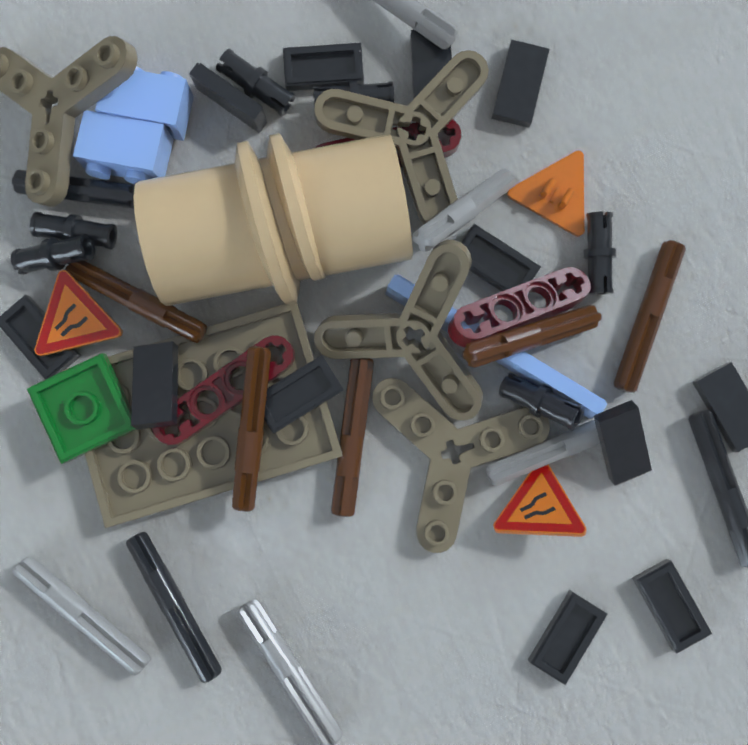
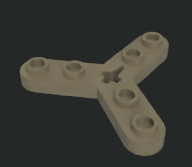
M118 36L104 38L54 77L21 54L9 48L0 47V91L32 114L25 191L32 202L47 207H54L64 200L69 187L75 118L128 80L137 67V52L133 45Z
M466 50L459 52L408 106L341 89H329L318 96L314 106V118L317 125L323 131L355 140L390 134L398 152L420 221L425 224L458 199L438 135L482 88L488 78V65L484 57L476 51ZM411 121L419 123L418 129L423 131L424 135L419 134L416 140L408 139L409 133L398 127H409ZM392 126H398L396 130L392 129Z
M455 240L440 242L429 254L402 313L335 315L327 317L321 322L314 333L316 348L321 354L332 359L404 357L449 417L456 420L472 419L479 413L482 406L483 392L480 385L440 332L470 271L472 258L468 248ZM409 326L414 331L420 328L424 331L421 342L416 338L409 340L406 337L409 332Z
M384 379L377 384L373 391L372 401L377 412L430 459L416 524V536L419 544L425 550L432 553L447 551L457 538L470 469L541 444L546 440L550 432L549 419L544 416L537 418L531 415L526 407L457 429L415 390L400 379ZM452 440L455 446H464L470 443L473 445V449L463 451V453L458 455L459 462L453 464L450 458L443 459L441 456V452L447 449L446 442Z

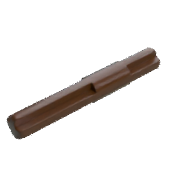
M668 240L662 243L613 382L614 387L624 392L635 393L644 372L686 251L685 245L677 241Z
M87 261L70 263L65 268L78 282L124 305L130 311L163 328H167L194 343L201 342L207 332V325L202 321L177 309L174 305L165 306L158 297L141 288L138 289Z
M587 305L467 343L465 350L462 352L463 359L467 361L469 367L476 368L596 328L598 321L602 320V315L600 312H597L594 305Z
M251 346L247 352L240 427L238 428L234 467L235 478L232 507L234 510L244 512L253 511L255 508L264 434L263 424L271 352L269 348Z
M371 358L350 359L339 443L343 456L337 458L331 513L342 517H351L355 514L374 361Z

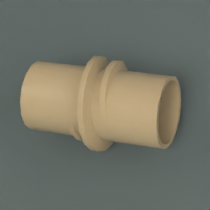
M277 133L269 135L267 155L264 158L258 159L249 142L242 141L237 142L235 162L232 164L147 179L135 183L133 199L139 243L153 289L160 302L165 306L270 286L275 288L280 299L287 305L297 303L301 280H322L328 275L412 260L413 257L406 194L396 148L390 134L291 152L281 134Z

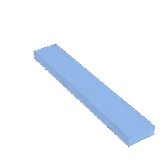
M398 274L394 275L387 286L385 295L405 306L415 284ZM453 307L441 328L447 333L448 325L457 312ZM464 321L461 326L463 329L471 328L474 332L479 323L467 325ZM525 351L495 361L526 381L539 387L546 385L552 388L554 394L577 405L584 406L583 415L588 419H592L594 415L603 412L607 406L604 399Z

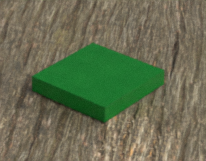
M100 353L27 388L61 464L68 463L137 430L131 426L132 408L105 353Z

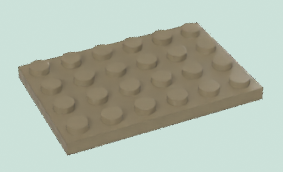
M298 303L282 304L209 326L199 343H194L180 335L155 342L173 341L178 346V398L247 351L249 347L254 346L268 336L278 335L285 338L295 351V360L293 365L285 373L270 382L267 388L314 360ZM270 345L268 347L271 352L270 362L274 361L278 365L284 362L282 354L286 351L285 346L277 348L274 345ZM134 349L108 356L131 408ZM239 367L231 374V384L236 390H244L246 367ZM204 391L198 396L197 407L203 414H211L218 408L219 399L213 391ZM327 402L275 434L272 433L264 420L260 471L258 472L257 482L343 456ZM187 403L182 406V409L188 413L177 419V425L168 426L164 429L166 435L171 433L179 436L181 434L179 426L188 419L193 420L194 426L200 422L190 413ZM242 403L180 445H167L160 442L155 437L153 428L132 431L86 453L85 458L105 528L233 490Z

